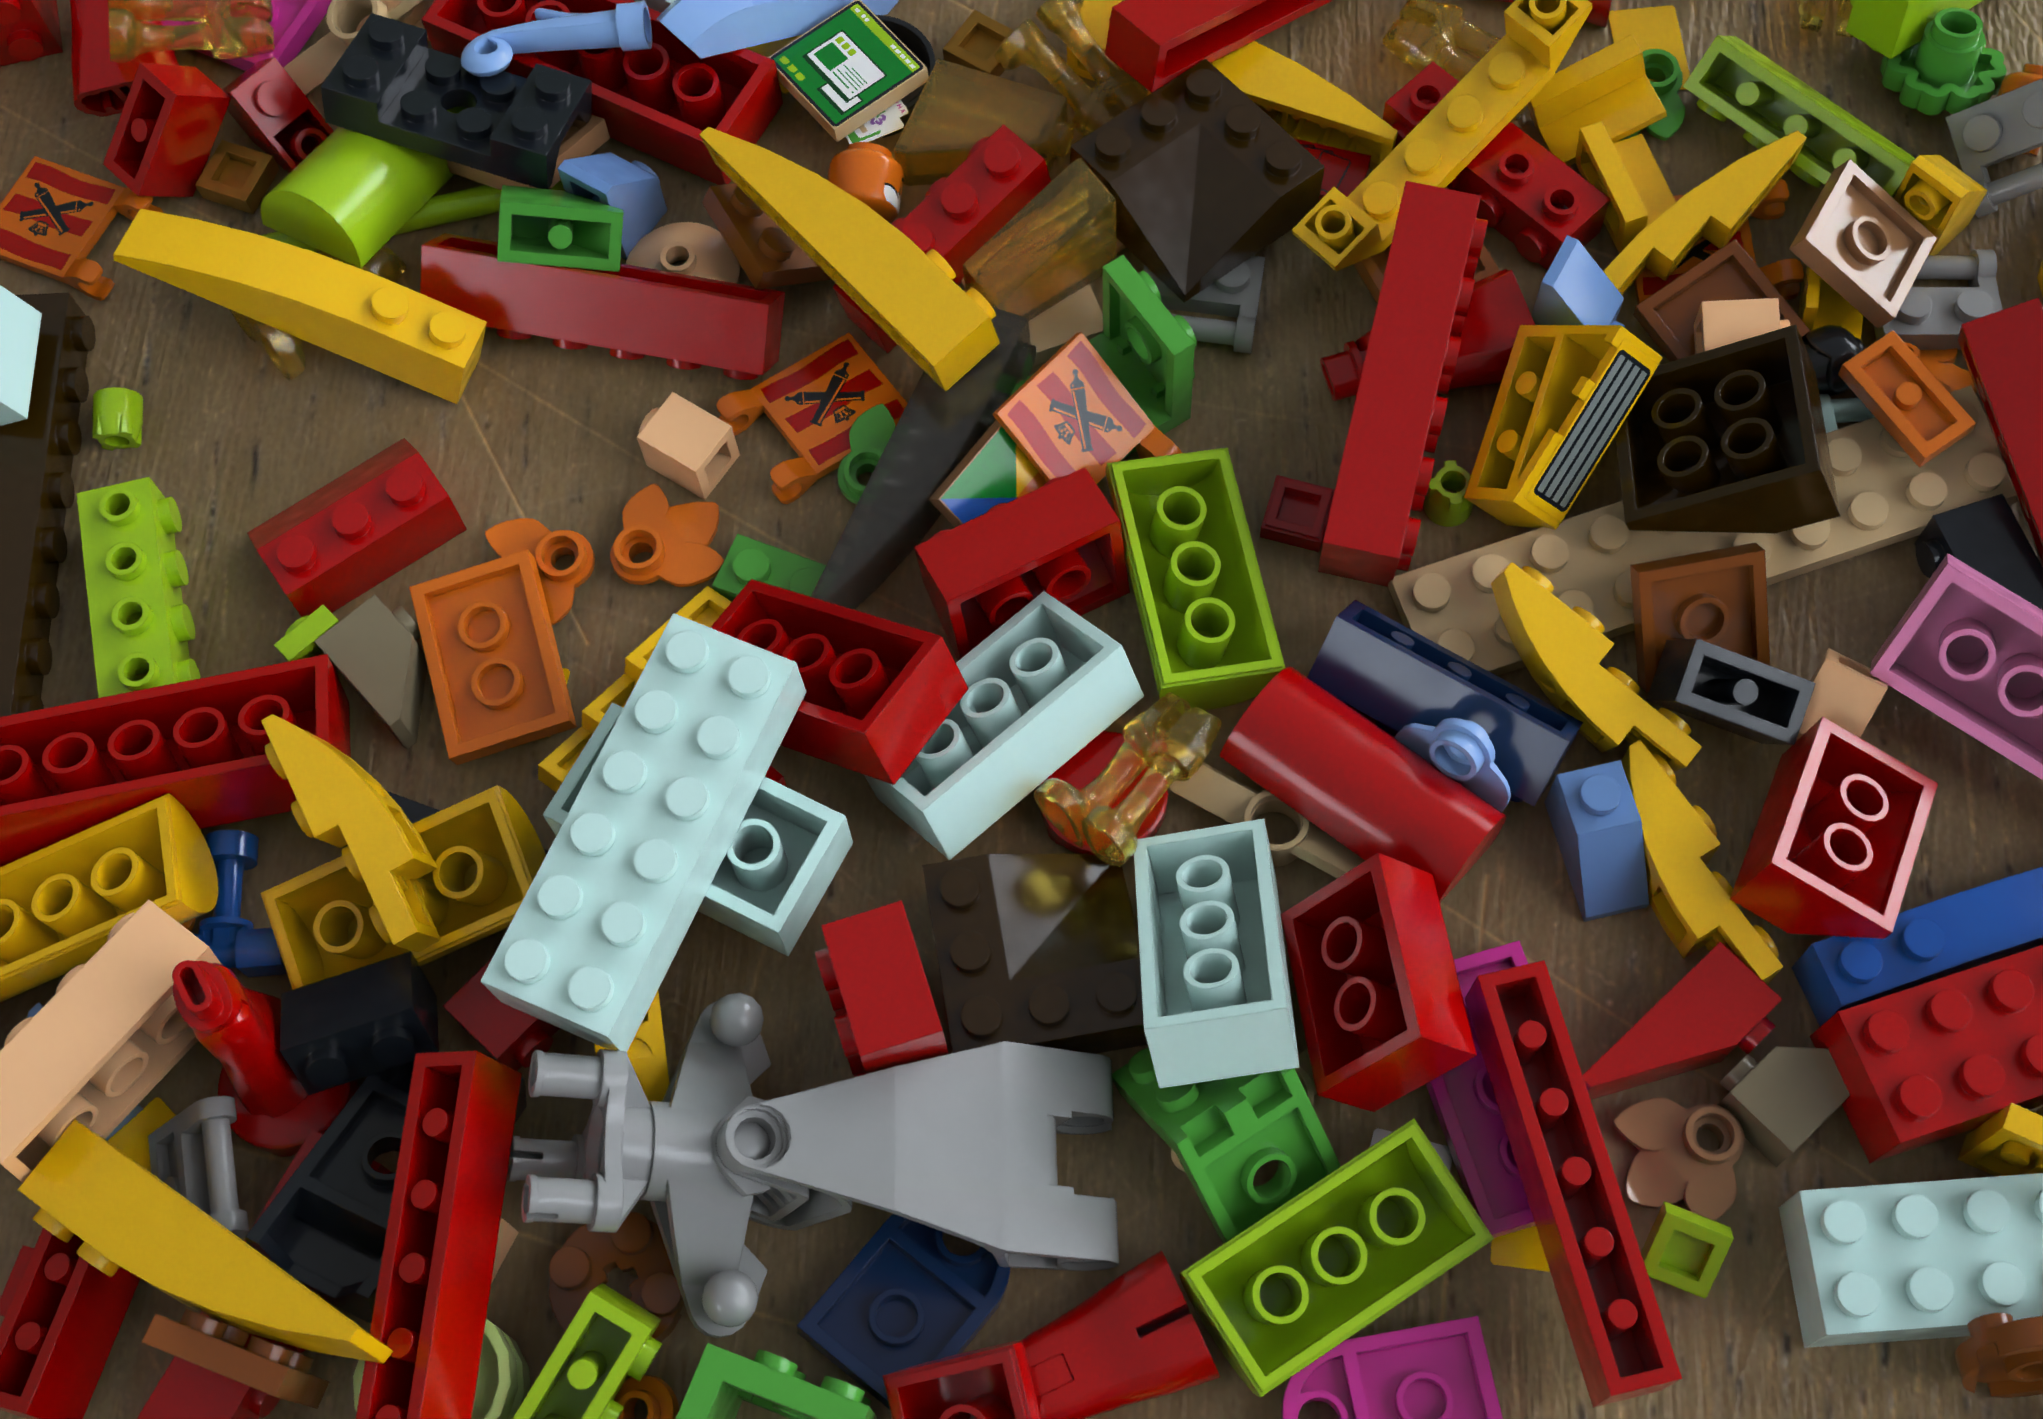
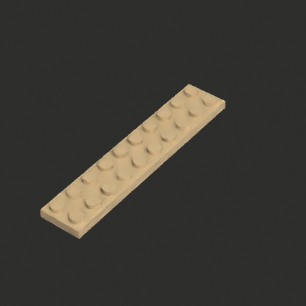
M1972 386L1952 391L1951 395L1976 422V425L1970 434L1920 468L1875 417L1826 433L1840 517L1775 534L1632 531L1625 524L1623 501L1565 519L1556 530L1541 527L1396 575L1389 582L1388 589L1405 627L1499 676L1526 667L1515 649L1500 616L1491 582L1511 562L1519 568L1529 566L1543 574L1554 587L1552 594L1571 609L1574 606H1578L1593 614L1605 627V631L1602 634L1610 639L1634 631L1630 565L1756 542L1765 550L1767 586L1918 536L1922 533L1933 515L2002 493L2009 505L2017 503L2018 500L1984 409Z

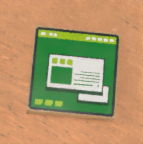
M854 0L768 57L775 60L779 82L836 142H839L929 81L927 67L861 0Z

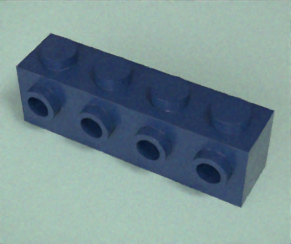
M1354 600L1336 616L1307 676L1349 707H1354L1376 719L1377 726L1393 737L1405 725L1411 723L1436 727L1439 722L1447 718H1459L1477 723L1486 731L1494 746V763L1509 784L1511 792L1510 801H1525L1532 806L1537 804L1550 785L1583 724L1582 721L1357 600Z

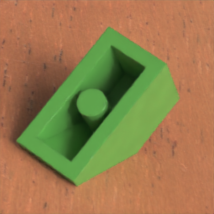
M502 185L497 261L620 272L623 209L562 190Z

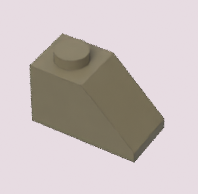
M374 594L316 639L315 643L323 654H328L334 669L407 750L417 742L428 666L425 655L416 642L421 637L417 623L402 606L399 605L391 612Z
M1776 1046L1759 1063L1747 1054L1719 1082L1729 1093L1717 1105L1727 1109L1738 1119L1743 1128L1745 1138L1777 1167L1794 1153L1850 1094L1829 1049Z

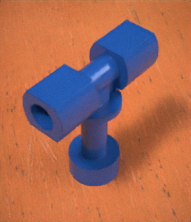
M218 830L208 833L205 836V840L212 854L217 872L218 899L214 907L213 917L201 920L199 922L198 934L194 935L211 948L223 966L237 968L247 977L287 974L272 928L253 929L254 924L251 921L241 918L243 872L255 868L258 864L259 838L252 833L240 830Z

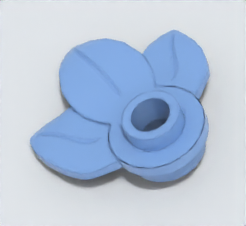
M1459 718L1444 719L1436 727L1411 723L1405 725L1394 737L1436 766L1442 773L1459 782L1500 812H1503L1508 805L1511 797L1509 784L1494 763L1495 749L1488 734L1477 723Z

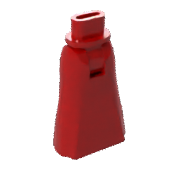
M69 0L72 24L71 71L74 106L85 114H93L100 117L122 113L140 63L179 65L153 0Z
M1504 269L1474 283L1461 337L1450 335L1451 337L1461 338L1462 341L1449 390L1470 386L1501 384L1519 326L1535 325L1512 270ZM1371 330L1357 339L1356 342H1346L1344 344V352L1320 359L1322 373L1334 401L1357 395Z
M185 960L176 965L172 973V991L177 1010L184 1021L194 1029L193 1031L198 1041L221 1062L238 1098L246 1110L254 1116L263 1114L276 1117L291 1111L307 1096V1092L280 1052L281 999L244 987L229 968L218 963Z
M1162 1250L1123 1273L1081 1304L1021 1339L1041 1419H1086L1221 1378Z

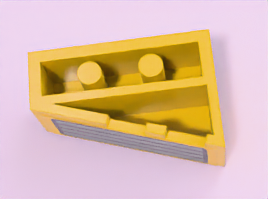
M1520 325L1464 498L1507 526L1547 527L1556 530L1663 357L1622 325Z

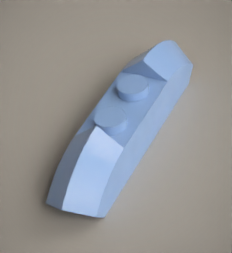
M675 0L659 15L657 20L702 59L803 35L854 0ZM899 0L861 1L875 15L883 16L887 15Z

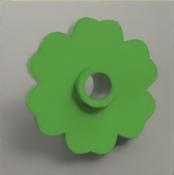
M1946 8L1939 11L1935 18L1926 25L1921 41L1893 59H1889L1884 55L1880 66L1882 85L1889 90L1900 92L1899 101L1902 105L1917 109L1921 113L1931 116L1937 115L1943 110L1948 111L1950 114H1955L1990 100L1992 95H1996L1999 92L2007 69L2003 64L2004 55L2000 51L1985 48L1986 38L1982 31L1983 22L1980 17L1972 11L1963 8Z

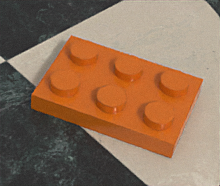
M528 549L409 587L447 753L452 762L460 765L577 727L536 560Z

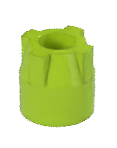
M119 387L103 388L93 394L92 438L98 439L101 448L113 451L114 449L138 448L141 446L143 425V397L141 394Z
M1456 460L1443 462L1442 469L1430 480L1427 496H1425L1423 504L1427 517L1440 526L1453 527L1464 523L1471 515L1474 505L1464 498L1471 475L1464 468L1457 466ZM1445 489H1452L1457 491V493H1451Z

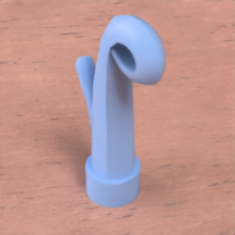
M645 1L619 3L616 5L615 10L593 13H567L537 8L534 11L536 21L494 29L474 38L464 47L460 60L461 66L470 74L478 77H489L504 71L509 66L513 54L621 47L623 52L651 49L652 26L648 6Z

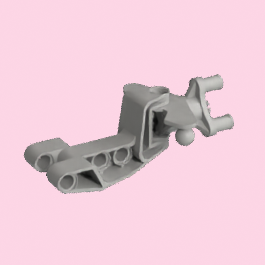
M740 992L727 994L711 1003L697 1018L662 1102L647 1100L626 1051L599 1049L596 1056L543 1052V1050H534L528 1082L530 1097L552 1096L592 1099L593 1106L584 1131L581 1135L574 1134L571 1141L513 1136L509 1158L512 1162L511 1165H508L506 1180L511 1182L516 1180L526 1181L523 1187L521 1206L523 1223L587 1224L589 1232L615 1233L638 1200L650 1201L688 1316L694 1327L705 1336L713 1338L728 1337L743 1328L756 1311L759 1299L758 1294L768 1270L744 1244L748 1220L783 1230H799L850 1213L852 1201L896 1214L977 1244L991 1252L1001 1267L1095 1271L1111 1269L1119 1265L1117 1202L1113 1197L1106 1198L1074 1194V1187L1060 1186L1057 1179L1056 1134L1088 1135L1112 1130L1114 1108L1112 1060L1110 1057L1002 1041L883 1069L771 1100H763L752 1096L750 1084L771 1066L761 1036L764 1017L761 1006L755 999Z

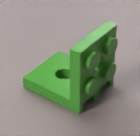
M1121 255L1102 267L1103 332L1090 339L1089 342L1155 427L1165 434L1191 418L1193 379L1195 378L1194 352L1197 340L1189 323L1179 314L1173 317L1161 302L1158 287L1150 275L1145 271L1138 273L1125 256ZM1032 375L1005 390L1004 402ZM1134 447L1124 458L1136 452V448Z
M1148 1047L1137 1052L1129 1060L1128 1064L1112 1073V1080L1120 1095L1177 1154L1222 1244L1341 1167L1295 1068L1159 1089ZM1278 1160V1168L1273 1178L1263 1185L1253 1186L1257 1170L1268 1161Z
M707 1343L676 1419H735L743 1400L789 1419H878V1417L870 1408L872 1401L864 1397L865 1391L854 1385L825 1375L819 1387L805 1381L806 1375L797 1370V1364L776 1354L758 1349L754 1360H750Z

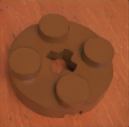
M630 1212L615 1233L589 1232L587 1224L580 1226L566 1239L562 1248L554 1253L549 1263L548 1271L551 1278L549 1298L559 1325L566 1332L589 1292L601 1283L607 1284L609 1281L607 1274L616 1267H619L623 1272H629L634 1269L638 1279L629 1285L632 1294L629 1299L662 1319L652 1336L662 1342L671 1334L679 1322L684 1302L658 1224L648 1220L638 1212Z
M1991 1313L1977 1317L1967 1324L1971 1337L1962 1342L1954 1353L1961 1381L1966 1390L1975 1393L1977 1382L1987 1383L1991 1397L2014 1398L2043 1394V1316L2013 1320V1317L2007 1313Z

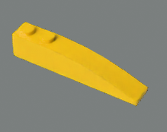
M1084 0L1066 36L1067 72L1144 97L1150 95V91L1105 56L1111 9L1123 0ZM1256 41L1211 63L1295 139L1371 155L1369 169L1372 170L1395 148L1396 129L1349 94L1301 64Z
M707 127L699 134L715 164L945 392L1000 344L992 323V319L997 316L993 307L975 288H971L965 293L953 281L956 274L951 266L936 250L931 249L925 254L910 238L865 203L815 172L761 146Z
M140 208L113 253V259L118 263L455 404H458L480 359L487 321L374 273L258 234L198 219Z
M76 1119L73 1120L17 1189L41 1207L32 1218L35 1222L66 1243L70 1241L74 1234L77 1235L84 1243L76 1253L109 1277H113L116 1271L122 1267L195 1311L253 1335L313 1352L383 1364L393 1352V1350L119 1148Z

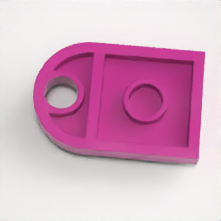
M1478 1316L1347 1339L1290 1378L1284 1392L1281 1408V1419H1298L1300 1409L1305 1404L1313 1401H1321L1330 1405L1335 1410L1338 1419H1503Z

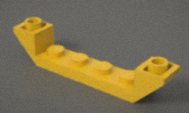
M1515 0L1504 11L1506 34L1348 197L1333 187L1292 229L1293 235L1336 272L1383 252L1392 243L1405 182L1410 181L1446 188L1551 80L1590 14L1592 3L1588 0Z

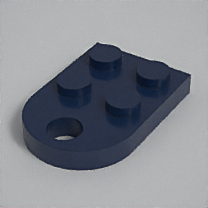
M892 1214L797 1325V1333L888 1409H890L883 1375L961 1354L1001 1304L1010 1275V1267L999 1266L994 1255L985 1248L980 1247L975 1253L968 1256L955 1255L943 1243L942 1237L945 1232L896 1214Z

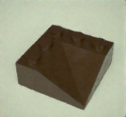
M1205 58L1071 145L1069 193L1185 303L1292 230L1319 202L1325 166Z
M1796 324L1659 365L1616 434L1625 524L1629 530L1775 534L1840 517L1816 372Z
M1088 853L985 854L922 865L953 1053L1002 1041L1092 1054L1148 1045L1143 1022L1139 935L1120 857L1114 859L1102 858Z

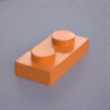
M1894 330L1842 364L1838 373L1841 379L1919 468L1970 434L1976 425V422Z

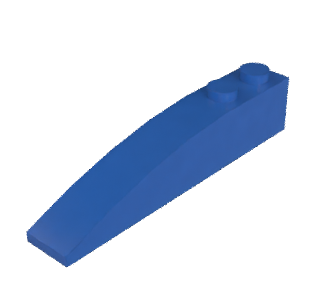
M2043 867L1996 880L1898 913L1893 932L1885 939L1832 936L1812 943L1791 968L1819 1026H1822L1838 1011L2043 945Z

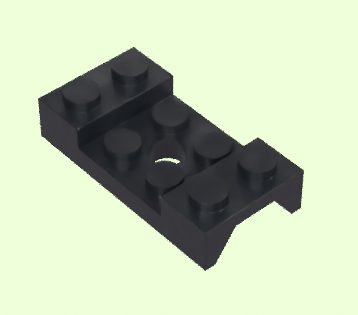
M371 13L321 85L326 123L541 189H549L552 184L560 144L574 120L588 123L592 117V80L537 63L528 78L505 71L489 77H478L470 74L461 66V58L428 48L426 29ZM454 107H466V109H463L458 114L447 111Z
M414 1061L369 1075L245 1236L246 1242L326 1302L370 1324L372 1322L396 1172L391 1174L379 1173L371 1167V1164L376 1157L383 1153L400 1151ZM521 1077L515 1123L527 1107L525 1078Z

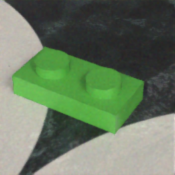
M737 534L712 584V588L731 602L746 584L753 579L842 606L852 586L850 573Z

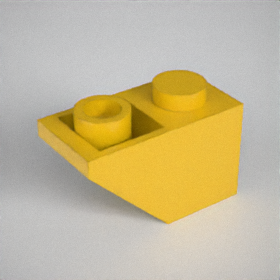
M1919 155L1912 161L1894 199L1937 237L1928 254L1937 255L1969 225L1988 190L1941 155Z

